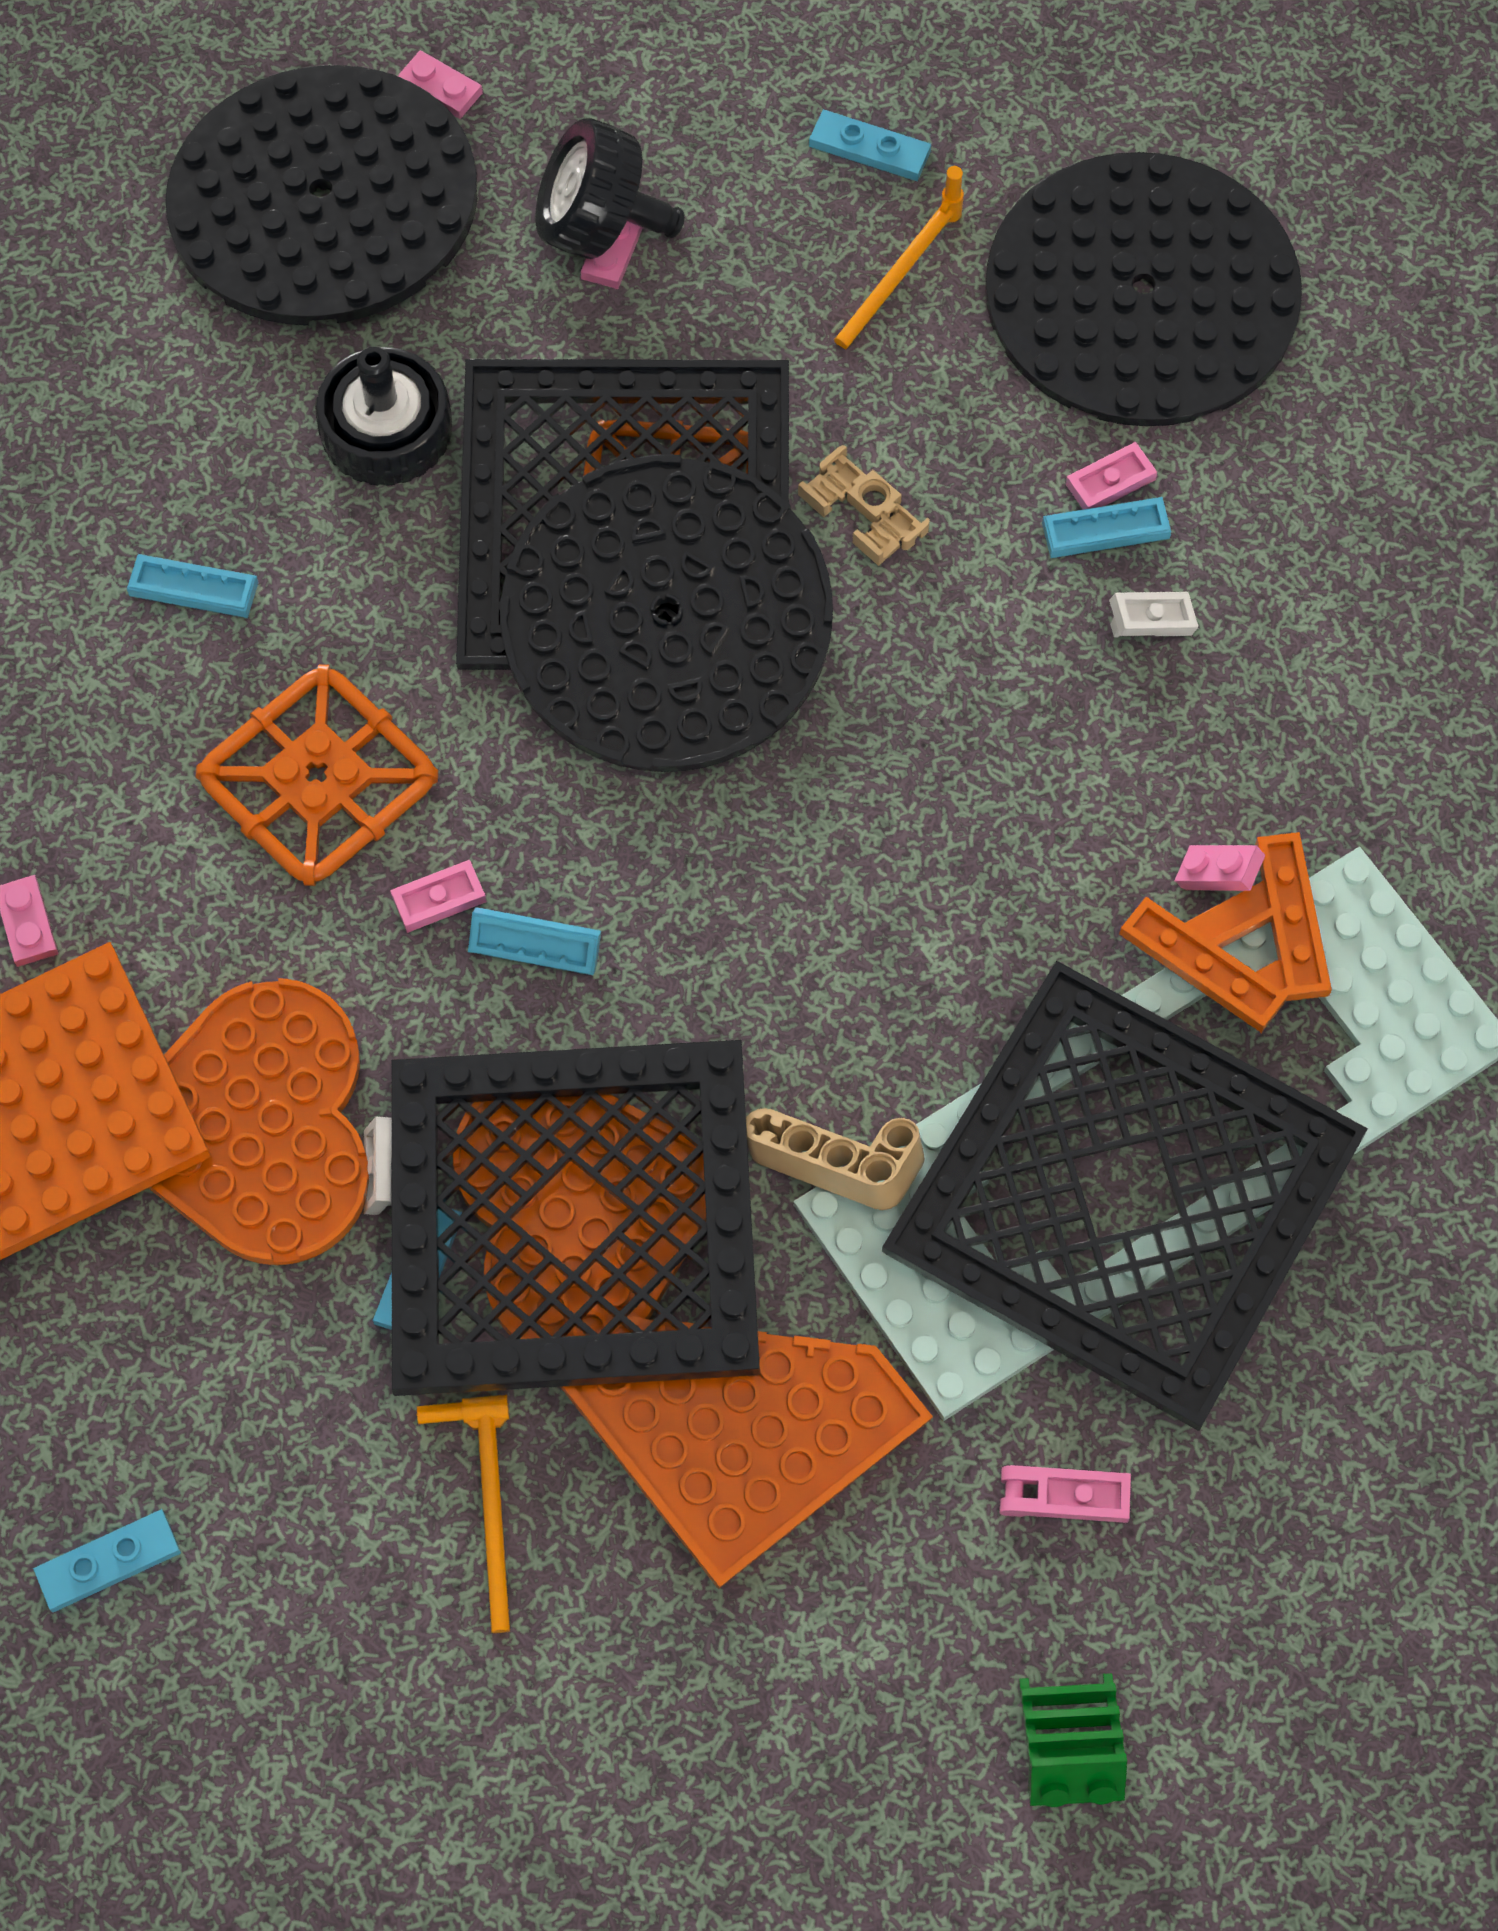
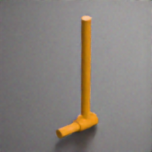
M951 166L948 168L946 187L942 191L941 206L834 339L837 345L845 350L850 346L948 222H956L961 218L964 192L961 188L963 171L960 167Z
M507 1394L462 1398V1402L417 1406L418 1424L463 1420L464 1424L466 1423L473 1430H478L492 1633L510 1632L496 1428H501L509 1419Z

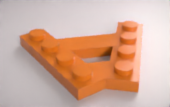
M1300 832L1257 837L1255 845L1265 854L1260 867L1262 881L1252 886L1250 891H1243L1185 923L1148 897H1145L1123 924L1119 935L1260 1033L1264 1031L1286 1001L1329 996L1332 988ZM1271 922L1278 960L1255 972L1222 948Z

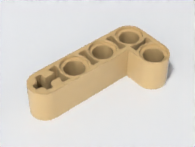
M757 1109L746 1117L747 1145L750 1155L755 1162L878 1210L891 1209L900 1203L925 1160L919 1129L913 1121L905 1118H896L887 1122L881 1128L871 1146H867L772 1109Z

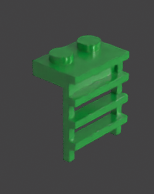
M1112 1673L1103 1674V1684L1032 1688L1029 1685V1678H1020V1696L1029 1756L1028 1793L1030 1806L1046 1805L1048 1807H1060L1065 1804L1077 1803L1103 1805L1113 1801H1124L1128 1761L1124 1751L1123 1729L1121 1730L1120 1711L1116 1700V1685L1113 1681ZM1106 1703L1107 1707L1033 1711L1035 1706ZM1110 1726V1730L1036 1734V1730Z

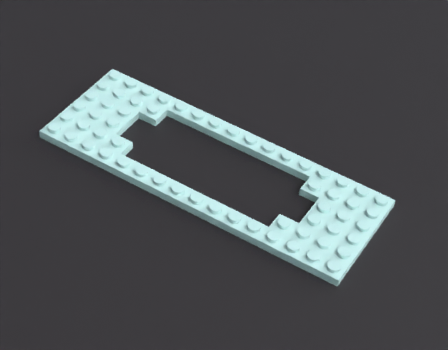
M1360 846L1309 878L1332 988L1329 996L1319 997V999L1357 1046L1327 1065L1324 1070L1348 1102V1104L1338 1109L1337 1112L1368 1128L1355 1154L1498 1061V1019ZM1271 922L1222 948L1255 972L1278 960ZM1166 967L1122 996L1169 1020L1207 995ZM1075 1024V1025H1073L1072 1027H1070L1069 1029H1071V1028H1076V1027H1080V1026H1078V1025ZM1090 1033L1068 1038L1074 1058L1096 1053ZM1100 1038L1104 1051L1118 1048ZM1061 1042L1047 1064L1066 1060ZM1099 1061L1077 1066L1079 1076L1099 1064ZM1069 1068L1047 1073L1052 1093L1072 1081ZM1040 1077L1026 1100L1045 1096ZM981 1084L916 1124L919 1129L925 1160L905 1196L897 1206L887 1210H878L819 1187H815L797 1198L793 1204L943 1421L1054 1350L882 1252V1246ZM1287 1143L1267 1155L1270 1165L1292 1160ZM1296 1144L1299 1156L1301 1157L1305 1148ZM1260 1161L1244 1171L1262 1167ZM1294 1168L1273 1173L1279 1194ZM1265 1175L1242 1180L1249 1201L1271 1196ZM989 1180L982 1181L983 1187L989 1184ZM1235 1183L1222 1185L1213 1190L1219 1209L1241 1203ZM975 1185L968 1196L976 1192ZM1206 1195L1186 1208L1188 1216L1211 1211ZM1273 1204L1252 1209L1254 1218L1256 1219L1271 1209ZM1244 1212L1222 1217L1227 1236L1248 1224ZM1179 1213L1174 1215L1167 1221L1179 1219ZM961 1217L960 1221L965 1239L977 1236L967 1220ZM1214 1219L1191 1224L1197 1245L1220 1240ZM952 1221L946 1233L958 1239ZM1183 1226L1161 1232L1167 1253L1190 1248ZM1153 1234L1142 1236L1131 1243L1136 1260L1159 1255ZM984 1244L971 1246L994 1259ZM1124 1248L1104 1261L1106 1268L1129 1263ZM1193 1256L1170 1261L1173 1272L1193 1260ZM1048 1259L1038 1262L1044 1283L1062 1279ZM1162 1263L1139 1269L1145 1290L1166 1277ZM1031 1264L1011 1268V1270L1036 1283ZM1095 1266L1094 1268H1092V1269L1089 1270L1088 1272H1092V1271L1098 1270L1097 1266ZM1132 1271L1108 1276L1115 1298L1138 1292ZM1101 1278L1078 1284L1084 1305L1107 1300ZM1070 1286L1050 1291L1076 1306ZM1108 1308L1090 1314L1098 1319H1102L1110 1314L1111 1310Z

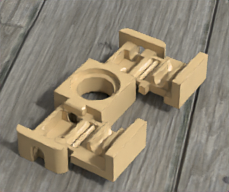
M842 445L821 461L819 475L808 484L803 481L798 484V495L821 516L825 517L832 511L830 506L838 499L843 502L847 493V501L872 522L870 527L872 530L869 533H861L858 529L853 532V544L879 566L900 548L898 543L900 540L902 541L901 549L908 550L914 546L918 536L923 538L928 533L930 521L927 518L922 523L919 522L900 505L902 495L874 470L867 475L846 458L847 447ZM870 491H877L884 495L885 501L880 505L872 506L863 500V496Z

